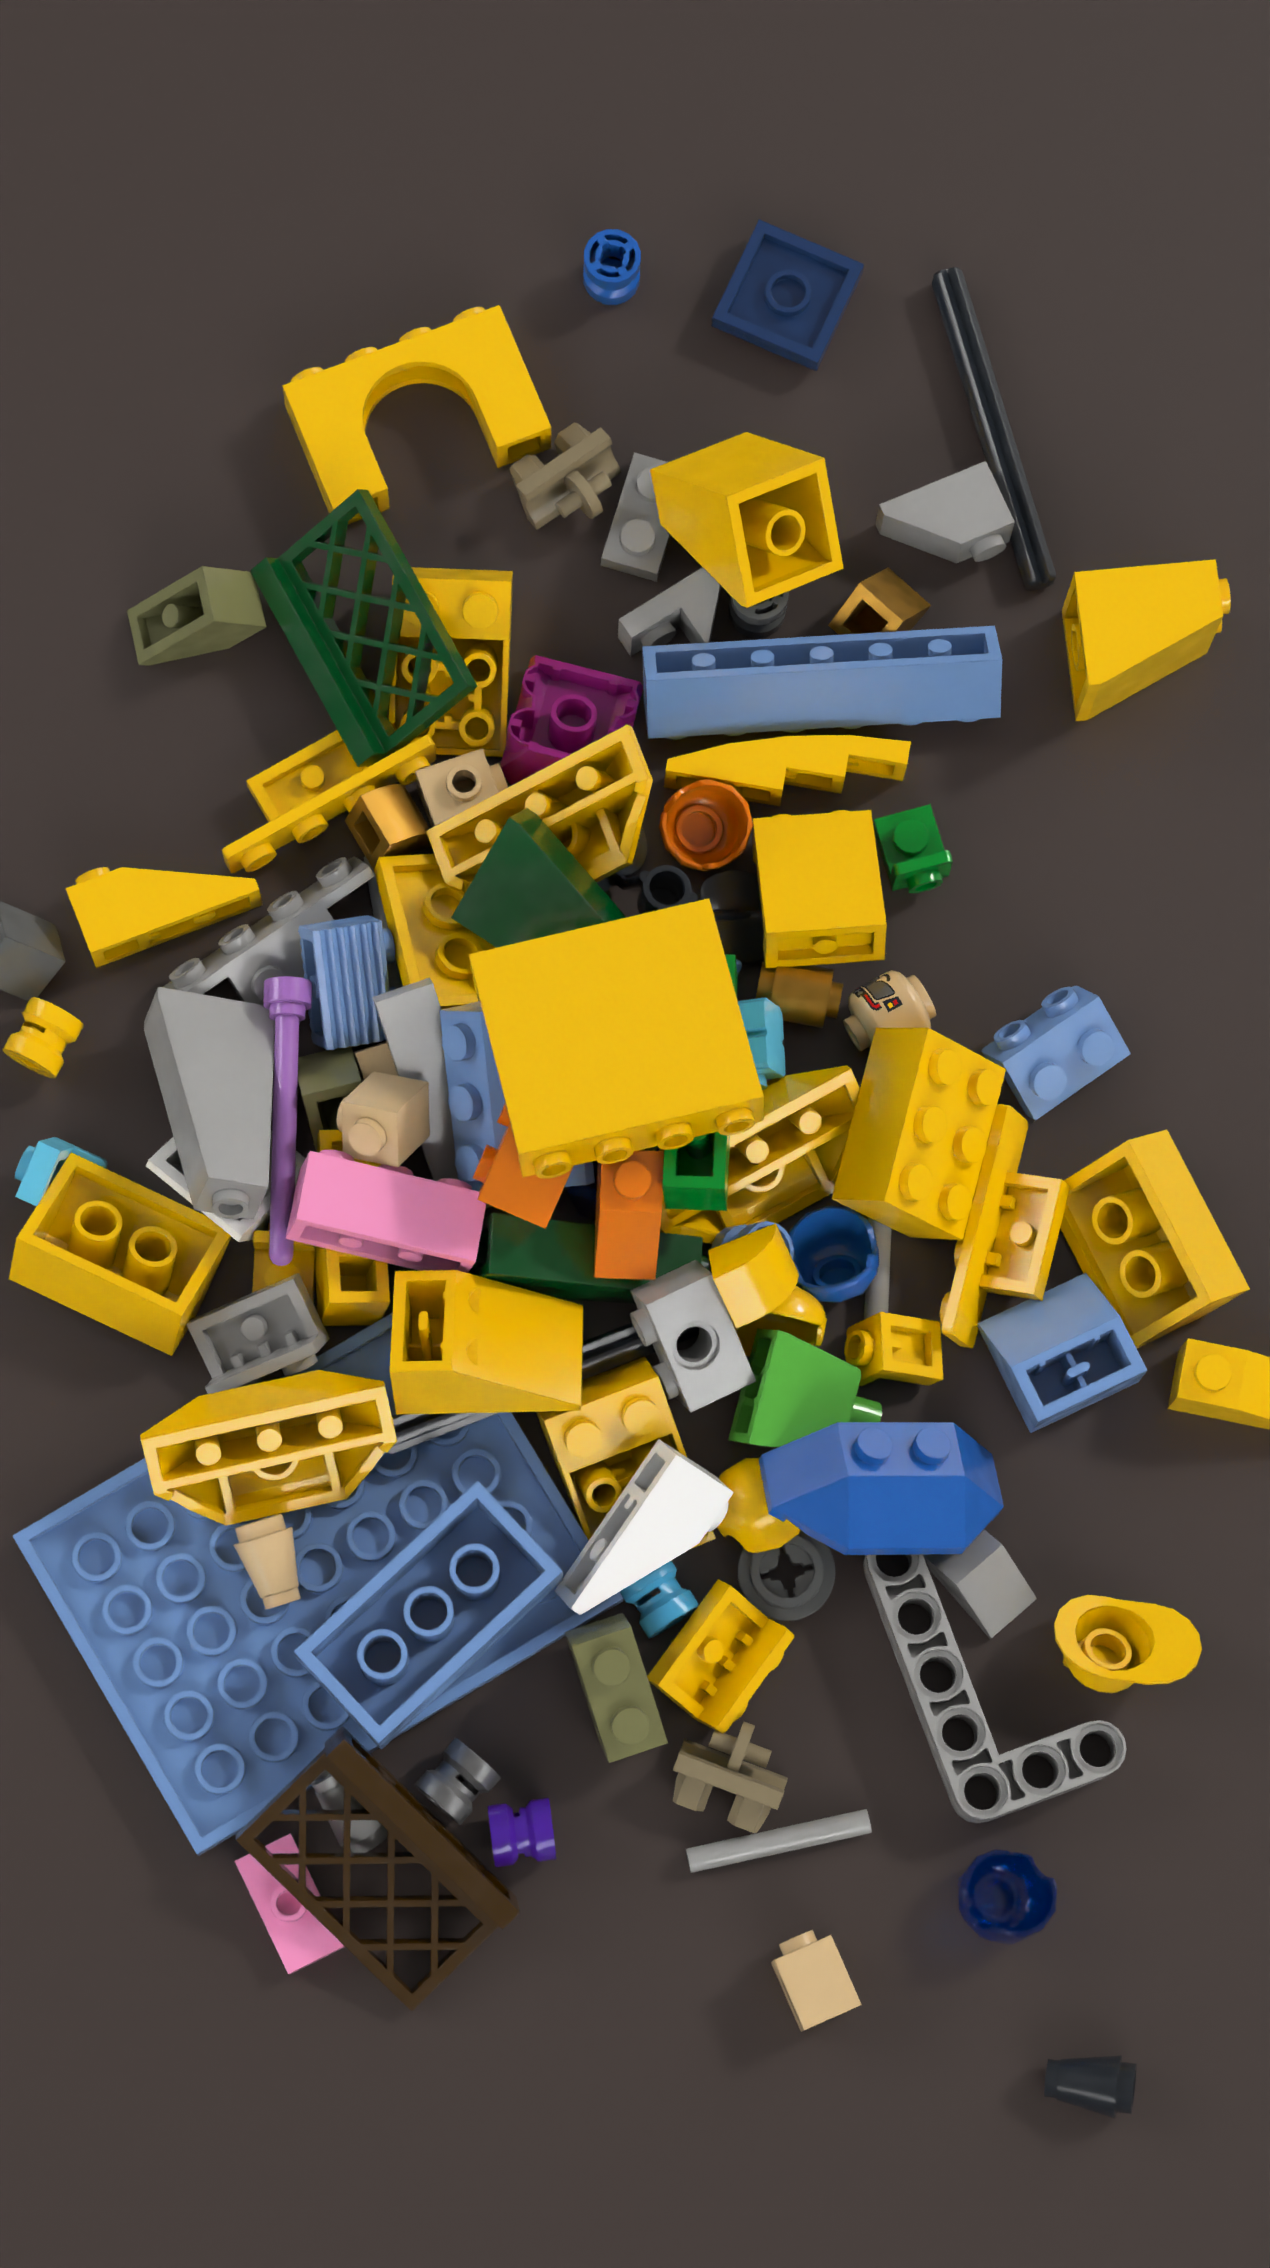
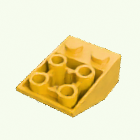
M411 567L478 687L408 744L429 734L435 743L436 754L464 755L483 748L485 756L503 757L507 737L513 571ZM404 610L399 644L418 648L422 624L415 612ZM397 652L392 685L411 689L416 656ZM431 659L426 693L439 696L454 682L443 662ZM391 693L389 721L396 731L406 723L410 698ZM425 701L424 707L427 706L430 702Z
M459 1270L395 1271L389 1372L396 1415L581 1411L583 1305Z
M645 1356L582 1380L581 1411L536 1412L577 1521L588 1540H590L658 1439L686 1456L659 1376ZM707 1532L700 1543L694 1547L715 1540L714 1532Z

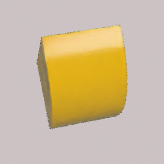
M776 1223L708 1250L713 1280L736 1328L756 1321L776 1309L791 1295L797 1285L799 1278L798 1270Z

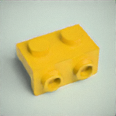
M718 1579L647 1678L649 1682L692 1718L723 1734L733 1722L743 1715L748 1706V1701L768 1673L779 1665L784 1656V1651L794 1639V1634L785 1626L769 1619L731 1585Z

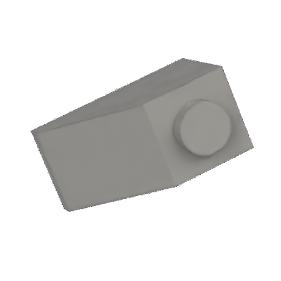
M984 461L879 504L875 525L880 535L951 562L959 563L973 557L975 562H980L1001 553L1006 548L1005 543L1010 541L1015 521L987 462Z

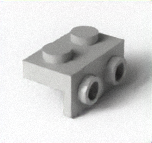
M299 1273L192 1318L186 1324L212 1377V1380L205 1386L208 1394L264 1382L262 1376L282 1369L285 1377L299 1373L318 1362L315 1354L330 1339Z

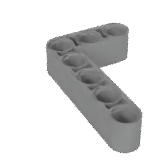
M923 1554L906 1555L909 1563L908 1571L902 1576L897 1577L887 1576L880 1571L877 1566L876 1555H865L863 1568L866 1580L949 1800L957 1815L968 1822L976 1824L989 1822L1102 1780L1120 1767L1125 1759L1127 1750L1125 1738L1117 1727L1101 1720L1078 1725L999 1755ZM908 1604H916L923 1607L930 1616L929 1630L918 1635L906 1632L898 1621L899 1609ZM932 1661L943 1663L948 1667L952 1675L951 1688L941 1693L931 1692L925 1688L920 1679L921 1666ZM952 1719H960L968 1723L974 1733L972 1747L966 1751H956L948 1747L942 1737V1728L945 1722ZM1093 1734L1106 1740L1111 1752L1110 1760L1106 1766L1095 1767L1084 1761L1080 1753V1743L1084 1736ZM1040 1756L1049 1761L1054 1774L1049 1787L1039 1789L1032 1787L1026 1782L1023 1777L1022 1766L1027 1757ZM982 1777L992 1783L996 1791V1800L992 1808L979 1810L967 1802L964 1788L965 1783L970 1778Z

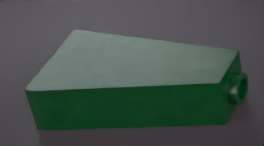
M526 808L508 818L451 918L497 948L626 918V916L540 817Z
M492 1213L483 1219L476 1262L468 1272L564 1300L633 1304L636 1303L631 1290L652 1281L594 1278L595 1225L549 1220L546 1229L514 1215ZM660 1232L656 1278L694 1260H697L709 1270L708 1257L702 1255L703 1237Z

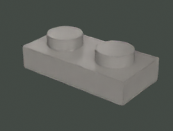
M634 452L601 557V566L657 582L671 534L660 524L650 469L668 462Z

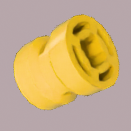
M31 997L22 1013L25 1022L19 1032L10 1035L2 1050L7 1056L24 1067L43 1076L56 1078L64 1064L62 1053L66 1045L76 1042L84 1025L79 1019L62 1008L43 999Z

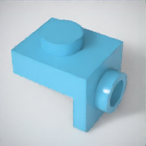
M57 1137L40 1140L36 1148L33 1146L26 1148L18 1163L15 1179L21 1181L15 1197L38 1206L71 1152L104 1168H107L108 1163L106 1159Z

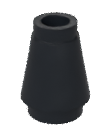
M1122 2055L1061 2060L1048 2059L1044 2097L1056 2098L1059 2101L1114 2119L1116 2113L1132 2114L1137 2064L1122 2062Z

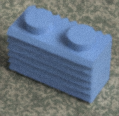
M369 915L299 926L298 932L301 937L300 945L305 972L304 978L312 982V1007L309 1009L308 1014L313 1043L326 1050H335L337 1048L386 1040L372 997L396 989L394 986L389 987L387 964L393 963L395 960V945L390 929L383 928L382 920Z

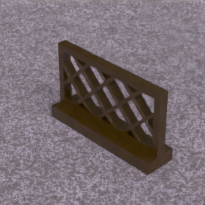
M343 1726L325 1742V1748L236 1834V1841L411 2011L436 1989L498 1927L503 1930L520 1913L516 1896ZM324 1770H327L344 1787L343 1809L306 1810V1788ZM351 1795L365 1809H351ZM299 1796V1810H284ZM351 1820H377L387 1829V1852L350 1853ZM272 1821H299V1853H271L256 1837ZM306 1821H343V1853H306ZM395 1838L409 1852H395ZM421 1863L431 1873V1895L394 1896L395 1864ZM299 1864V1877L297 1878L284 1865ZM306 1864H343V1896H315L306 1887ZM350 1864H387V1896H350ZM439 1881L453 1895H439ZM465 1906L480 1921L464 1938H438V1907ZM350 1907H387L386 1939H359L350 1930ZM394 1907H431L430 1938L394 1939ZM329 1908H342V1921ZM386 1950V1964L373 1951ZM394 1950H430V1971L412 1989L394 1973ZM438 1950H451L438 1962Z

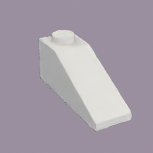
M658 1439L563 1580L559 1583L555 1592L571 1610L582 1615L699 1544L707 1532L716 1529L723 1521L728 1511V1500L734 1492L715 1475Z

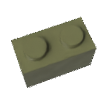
M620 1613L564 1632L600 1746L608 1762L611 1763L667 1744L666 1734L633 1630L624 1614Z

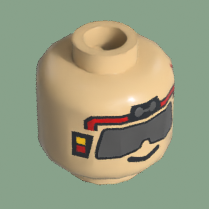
M891 970L850 993L848 1007L851 1016L844 1019L843 1023L854 1045L859 1051H863L868 1047L871 1048L876 1028L931 1029L930 1019L936 1016V1010L926 989L915 975L906 978L900 972Z

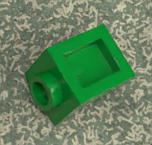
M931 804L874 819V833L892 891L908 887L909 893L925 892L940 886L943 883L942 878L949 876L953 860L950 850H944Z

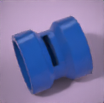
M606 229L596 233L588 240L584 249L583 283L587 293L595 301L605 305H618L628 301L635 295L640 284L641 250L637 241L629 233L619 229ZM609 257H616L620 260L618 261L616 259H610Z

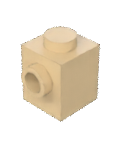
M483 748L415 771L417 790L431 828L508 788L499 763L489 766Z
M373 1071L348 1096L344 1097L339 1105L337 1128L342 1132L343 1152L351 1155L354 1159L399 1167L430 1136L429 1082Z

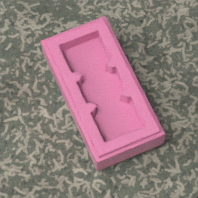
M291 1833L265 1846L271 1853H299ZM251 1854L235 1861L289 1975L345 1947ZM299 1864L284 1865L297 1878L299 1877ZM306 1866V1887L315 1896H321Z

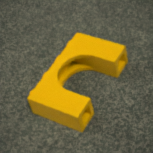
M500 305L487 310L483 307L467 309L458 314L452 323L433 330L429 327L416 328L404 334L398 343L379 350L375 347L362 348L350 354L344 363L325 370L321 367L303 370L296 374L290 383L282 385L285 407L329 513L357 489L368 490L380 512L390 509L388 487L366 437L365 429L371 412L382 398L406 385L417 383L435 384L452 390L462 397L471 407L478 420L497 468L516 462L527 454L534 455L551 449V425ZM357 513L348 521V524L361 520V515Z

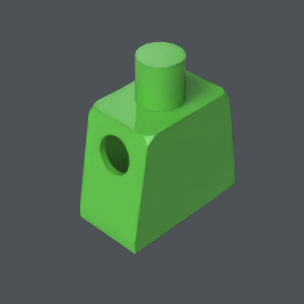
M757 1328L749 1358V1364L756 1382L741 1388L728 1438L729 1441L758 1446L780 1447L837 1422L881 1421V1404L856 1396L861 1380V1370L787 1332Z

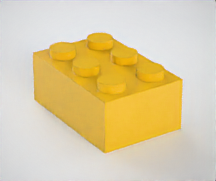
M876 1028L832 1200L910 1238L963 1240L1006 1069L930 1028Z

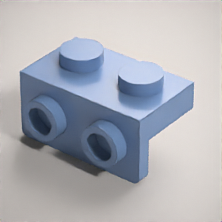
M1077 985L1063 987L1049 994L1042 1001V1008L1024 1020H1016L1000 1028L993 1037L994 1041L981 1050L986 1059L1006 1069L1005 1080L1025 1115L1035 1121L1131 1054L1100 997Z

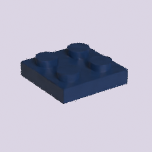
M759 219L716 308L711 326L817 371L863 274L864 264Z

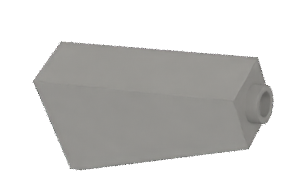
M158 987L144 1020V1032L193 1208L198 1211L215 1213L217 1216L226 1219L247 1218L254 1220L269 1186L275 1021L269 1018V1009L260 1004Z

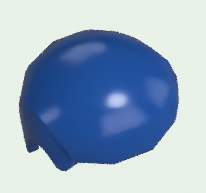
M828 1205L808 1212L789 1231L794 1249L793 1262L799 1273L796 1286L809 1292L819 1302L841 1303L859 1296L865 1292L878 1273L879 1249L874 1229L869 1220L849 1207Z

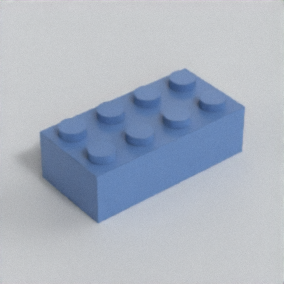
M477 1481L293 1652L297 1660L382 1750L563 1580V1571Z

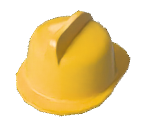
M1084 1595L1071 1599L1060 1608L1054 1622L1055 1641L1064 1655V1666L1070 1669L1073 1676L1081 1684L1097 1692L1115 1693L1128 1689L1134 1683L1146 1685L1172 1683L1185 1678L1197 1666L1202 1652L1200 1635L1191 1621L1176 1610L1157 1604L1119 1600L1106 1596Z

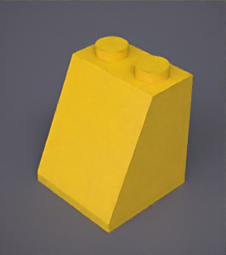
M745 432L650 469L660 524L741 606L748 608L843 569L824 457Z
M1216 559L1074 572L1062 608L1075 721L1091 719L1207 654L1215 634L1222 631L1223 614H1229L1231 608L1229 583L1226 578H1218Z

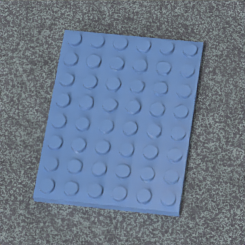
M393 1313L319 1355L317 1363L294 1375L323 1370L384 1381L391 1415L396 1414L389 1372ZM511 1412L497 1413L394 1454L384 1452L372 1471L347 1499L281 1513L286 1528H293L299 1582L298 1590L301 1599L270 1609H265L263 1599L260 1598L233 1546L239 1543L235 1532L236 1527L268 1517L226 1526L190 1511L171 1499L167 1501L157 1497L153 1493L145 1458L13 1535L14 1540L198 1856L240 1832L325 1748V1742L341 1726L345 1727L370 1753L379 1748L297 1660L293 1651L475 1482L478 1481L563 1571V1578L589 1541ZM556 1586L396 1737L565 1637L564 1632L581 1627L620 1604L624 1599L621 1593H616L582 1615H579L571 1610L555 1592ZM311 1784L306 1788V1791L313 1788Z

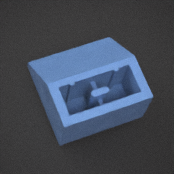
M1086 1273L1044 1292L1042 1301L1026 1300L977 1324L1030 1433L1138 1383L1147 1372V1368L1120 1315Z

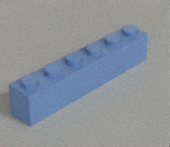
M995 626L642 646L644 709L648 739L667 738L677 740L688 736L718 734L740 736L745 733L768 731L795 733L805 729L841 727L857 729L868 725L885 724L912 726L922 722L952 720L974 722L979 719L1001 718L1002 655Z

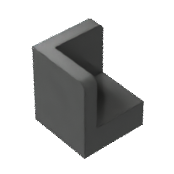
M0 901V990L29 1001L31 997L37 998L66 962L57 927L47 920Z

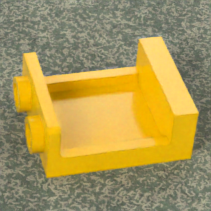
M837 810L822 814L793 816L778 814L772 817L753 818L752 853L753 861L757 866L763 917L765 968L885 960L887 923L871 810Z

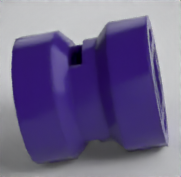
M549 1798L530 1800L526 1807L519 1808V1812L513 1813V1809L506 1803L487 1806L495 1867L514 1865L519 1858L518 1854H525V1857H532L537 1862L556 1860Z

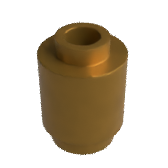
M762 962L755 999L766 997L779 1006L783 1014V1021L823 1028L825 1017L837 1019L843 983L832 981L834 969L813 965L765 968V962Z

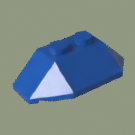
M837 1422L766 1452L759 1459L768 1513L783 1522L786 1519L789 1520L805 1534L844 1555L962 1554L989 1523L999 1515L1004 1507L992 1453L954 1422Z

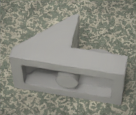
M703 567L621 617L618 623V639L630 656L642 650V646L666 645L676 635L677 631L675 629L677 627L681 628L690 643L711 642L722 586Z

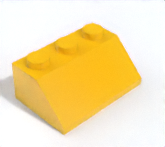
M1167 1129L1127 1140L1064 1180L1070 1186L1060 1229L1083 1274L1086 1273L1120 1315L1136 1348L1211 1313L1250 1290Z
M71 1152L16 1238L9 1280L172 1356L188 1330L186 1324L197 1315L232 1236L206 1215Z

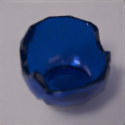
M994 1849L975 1857L959 1878V1910L965 1922L981 1938L1005 1945H1012L1037 1935L1054 1915L1057 1903L1056 1881L1052 1877L1045 1876L1039 1870L1031 1855Z

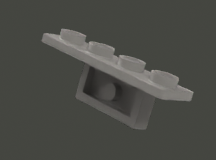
M342 857L328 863L316 874L318 881L300 893L291 891L277 898L267 908L269 913L267 916L251 927L248 924H244L229 931L219 940V949L201 961L199 958H193L178 966L169 975L171 982L163 987L204 994L227 978L241 1001L263 1005L264 981L266 979L280 976L304 978L305 972L301 956L302 948L300 945L301 937L298 932L299 926L334 920L327 909L373 878L374 873L368 864L357 857H352L348 860Z

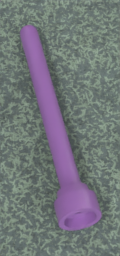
M292 976L266 979L264 981L263 1006L269 1009V1018L275 1021L269 1258L277 1266L288 1265L292 1261L294 1254V1241L285 1238L295 1193L299 1021L305 1020L306 1010L312 1007V982L305 978Z

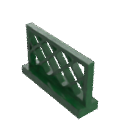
M357 489L280 557H265L250 570L358 767H369L405 747L478 687L368 490ZM357 513L361 515L367 526L363 550L344 546L348 521ZM317 548L328 550L323 584L312 582L302 563ZM343 554L362 558L357 591L338 588ZM377 561L387 563L394 574L390 599L371 595ZM337 595L355 599L350 633L340 631L333 620ZM370 603L389 607L384 640L365 636ZM404 610L415 612L422 624L418 648L399 644ZM364 644L382 648L377 682L367 680L360 668ZM397 652L416 656L411 689L392 685ZM431 659L443 662L454 682L439 696L426 693ZM391 693L410 698L406 723L396 731L387 717ZM425 701L430 702L427 706L424 707Z

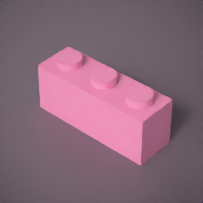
M322 1150L319 1153L309 1151L298 1173L285 1239L419 1271L459 1270L468 1273L476 1262L486 1203L477 1200L479 1191L472 1190L470 1184L458 1179L443 1178L433 1181L413 1176V1172L403 1166L394 1167L383 1164L375 1167L355 1162L351 1155L338 1150Z

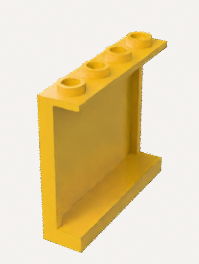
M709 898L469 954L472 978L478 1001L481 1004L518 1152L522 1178L536 1175L539 1178H554L569 1172L572 1166L596 1160L601 1164H613L629 1158L634 1151L655 1146L663 1150L677 1149L692 1142L694 1137L719 1132L721 1135H736L751 1129L755 1123L764 1121V1096Z

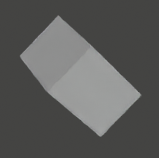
M986 1530L962 1554H923L928 1569L989 1639H992L1037 1599L1004 1546Z

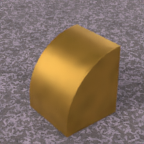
M887 567L860 582L828 626L838 635L910 631L931 605Z
M402 784L383 786L360 795L345 820L373 870L378 857L411 855L431 846L426 833L430 828L408 790Z

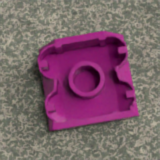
M537 655L530 658L528 669H526L522 681L516 711L511 715L507 729L505 750L500 764L504 777L511 785H514L625 725L632 726L633 728L643 692L641 682Z

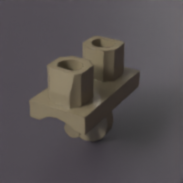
M574 422L559 432L554 441L558 457L544 465L535 455L527 454L511 465L510 473L527 520L536 530L561 514L565 518L578 508L590 519L603 512L597 495L612 486L610 480L620 474L621 470L611 450V438L601 427L590 433Z
M743 1721L738 1737L726 1733L722 1734L714 1729L708 1747L684 1739L673 1771L678 1772L673 1802L694 1811L704 1812L713 1786L736 1794L727 1821L733 1826L757 1833L769 1815L771 1808L778 1810L788 1777L764 1769L768 1764L772 1751L750 1743L755 1725Z

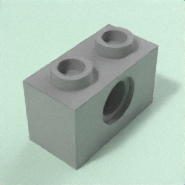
M697 1260L656 1278L655 1281L652 1280L631 1290L638 1310L630 1313V1317L644 1346L651 1344L654 1346L660 1364L652 1368L659 1376L667 1400L675 1397L687 1410L693 1412L756 1382L727 1308L715 1285L712 1273ZM698 1327L699 1335L696 1342L688 1349L677 1350V1340L680 1334L687 1328Z

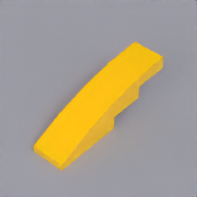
M854 735L782 736L729 743L667 759L664 787L680 790L697 780L710 779L732 785L746 801L780 806L784 784L842 794L846 772L903 781L908 764L911 741Z

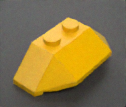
M625 725L432 827L426 833L445 884L467 891L508 818L528 808L540 817L597 883L632 865L653 779L632 726Z
M846 1065L785 1075L784 1078L767 1081V1088L762 1090L764 1096V1121L755 1123L751 1129L743 1133L730 1135L727 1211L665 1209L664 1195L662 1194L660 1231L662 1233L703 1237L704 1243L712 1244L716 1235L726 1227L743 1224L749 1225L765 1221L779 1223L832 1194L860 1091L851 1068Z
M315 1370L198 1396L140 1435L154 1495L167 1501L171 1499L190 1511L226 1526L347 1499L372 1471L384 1452L387 1453L397 1442L384 1381L323 1370Z

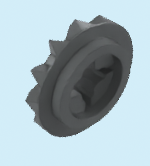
M800 1530L798 1535L781 1546L792 1566L801 1565L802 1568L812 1566V1570L805 1571L804 1575L795 1578V1588L792 1590L793 1598H789L788 1590H784L781 1581H771L770 1578L761 1580L760 1577L768 1575L769 1571L777 1568L780 1556L779 1548L759 1553H751L743 1549L740 1555L738 1584L745 1598L771 1620L798 1621L818 1611L832 1592L836 1575L833 1555L827 1545L810 1537L802 1530Z

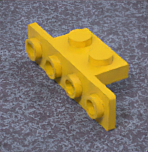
M336 730L246 780L251 794L269 823L222 849L224 861L230 873H236L243 868L246 872L258 870L276 857L277 853L275 850L295 839L298 843L312 840L327 829V821L345 811L350 813L362 794L397 782L404 786L415 782V771L431 766L430 764L436 760L435 743L432 738L427 734L369 767H358L341 735Z
M998 1104L996 1107L963 1240H958L955 1246L954 1262L956 1271L951 1291L945 1294L940 1307L941 1331L960 1347L973 1348L978 1333L977 1324L981 1321L987 1292L1043 1300L1070 1186L1062 1179L1017 1173L1029 1123L1010 1105Z

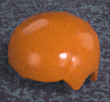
M710 779L697 780L671 795L664 804V810L661 812L659 822L664 849L681 866L704 872L721 868L739 857L747 847L753 827L748 802L732 785Z

